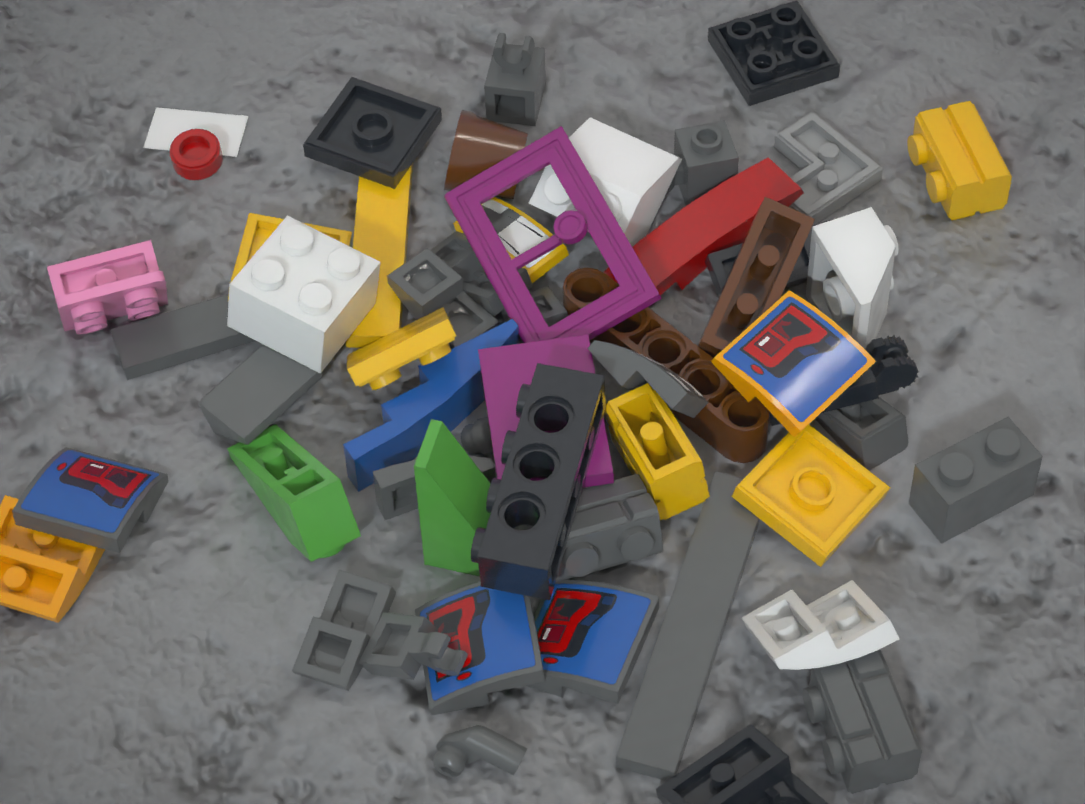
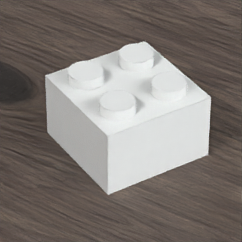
M287 215L229 284L227 326L321 374L376 304L381 262Z

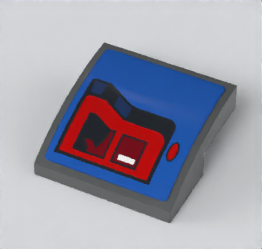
M65 447L42 467L21 495L12 510L14 521L18 526L120 553L137 521L147 523L169 481L168 474Z
M563 580L555 583L551 600L542 599L534 615L545 682L527 686L563 698L566 689L570 688L618 704L658 613L659 596L601 582Z
M481 581L448 592L415 609L416 616L426 617L438 628L437 632L447 634L451 638L447 646L448 648L463 650L468 654L457 676L442 674L423 665L431 716L489 705L488 693L545 682L530 596L481 587Z

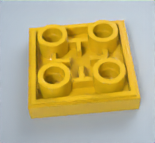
M444 307L348 354L347 370L355 386L359 385V387H362L369 383L372 390H377L402 376L400 367L416 359H419L422 366L427 365L450 353L452 350L449 343L455 340L456 333Z

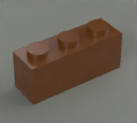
M764 198L697 346L714 358L781 298L815 221L814 218L770 198Z

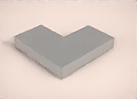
M813 111L775 135L774 148L801 169V171L790 178L802 188L804 194L789 207L814 218L813 225L821 222L882 180L883 168Z

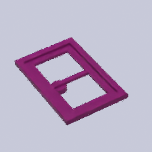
M562 126L444 195L508 316L517 323L519 336L523 343L588 334L589 340L662 299ZM551 165L577 211L570 210L561 213L554 222L555 235L511 259L481 204L544 167ZM588 230L620 286L549 327L520 276L518 269L563 243H578L585 237Z

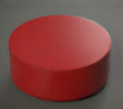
M204 129L184 131L173 140L170 146V157L174 170L185 179L203 180L215 174L221 167L223 155L218 138L210 131Z

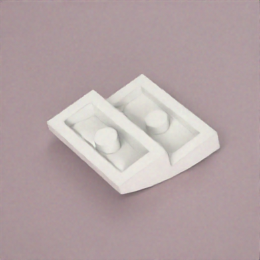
M853 580L808 605H805L793 590H790L742 617L746 628L779 669L800 670L840 664L877 651L899 640L890 619Z

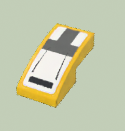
M493 197L481 204L511 259L553 236L551 232L529 215L501 199ZM455 221L453 223L455 230L463 233L458 221ZM561 244L522 267L527 269L531 282L534 283L569 255L567 247Z

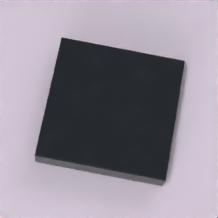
M351 77L304 142V156L395 189L442 121L441 108Z

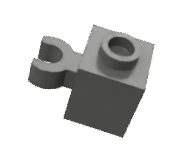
M499 33L484 85L486 119L494 122L536 126L546 85L545 48L535 47L531 36H525L523 45L507 44L506 34Z
M725 120L675 129L674 155L681 158L682 161L667 193L675 185H679L684 203L687 206L722 182L738 174L739 157Z

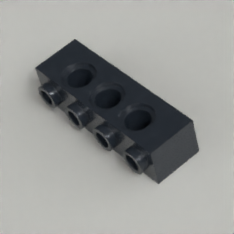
M537 363L531 385L522 384L516 405V416L520 418L516 431H507L502 447L501 462L505 465V469L501 479H492L488 490L486 511L491 514L487 527H478L472 542L471 561L478 563L481 587L551 600L606 409L604 375ZM552 429L560 430L554 433L545 432ZM533 477H546V479L540 481L529 480ZM519 525L533 526L527 530L513 529Z

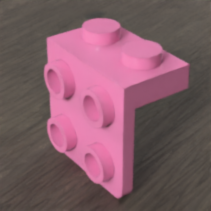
M151 240L47 266L64 331L75 329L76 334L93 333L107 327V320L128 315V319L131 321L142 320L158 314L160 306L168 305L165 277L163 271H159Z

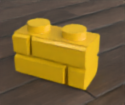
M971 101L948 105L945 110L939 107L919 112L915 116L913 135L908 137L907 147L912 163L915 166L922 165L926 172V188L933 203L941 202L948 218L951 220L973 216L977 211H980L982 214L1003 209L1008 201L1012 176L975 105Z
M649 383L608 401L605 415L609 424L612 442L631 474H639L647 493L651 495L657 506L660 520L673 517L705 502L710 497L707 481L704 478L706 476L702 460L666 402Z

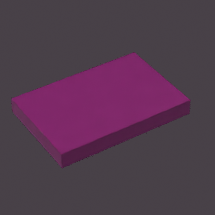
M588 334L478 349L497 479L502 478L505 465L501 462V455L506 433L508 430L516 431L520 418L516 416V405L522 384L531 385L537 363L595 374L592 353L587 349L590 346ZM604 418L583 488L614 483ZM552 429L545 432L554 433L560 430ZM533 477L529 480L540 481L546 479V477Z

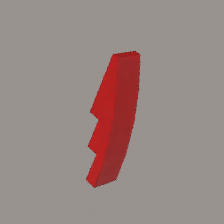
M768 157L727 179L682 208L642 238L632 248L660 296L674 283L683 290L707 268L705 259L708 254L744 242L752 221L765 197L789 207L804 192L799 185ZM609 267L605 271H603L606 275H608L615 282H617Z

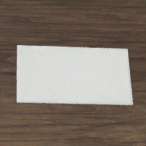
M156 107L143 148L170 151L171 143L182 132L190 129H204L210 131L218 138L223 156L237 157L249 116Z

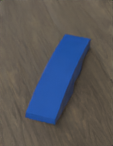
M513 319L451 349L450 353L432 363L423 366L421 364L418 365L420 385L381 404L383 425L343 444L347 475L358 492L374 484L373 471L415 459L418 456L431 419L442 421L451 432L485 401L478 349L519 344V327Z

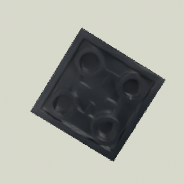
M798 1L781 4L765 11L736 18L708 28V42L748 106L839 78L840 64Z

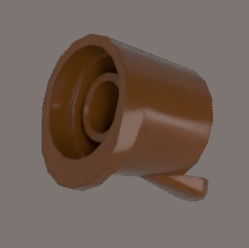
M462 110L453 141L444 190L451 191L526 147L528 133L476 116L474 112ZM517 184L495 197L514 199Z

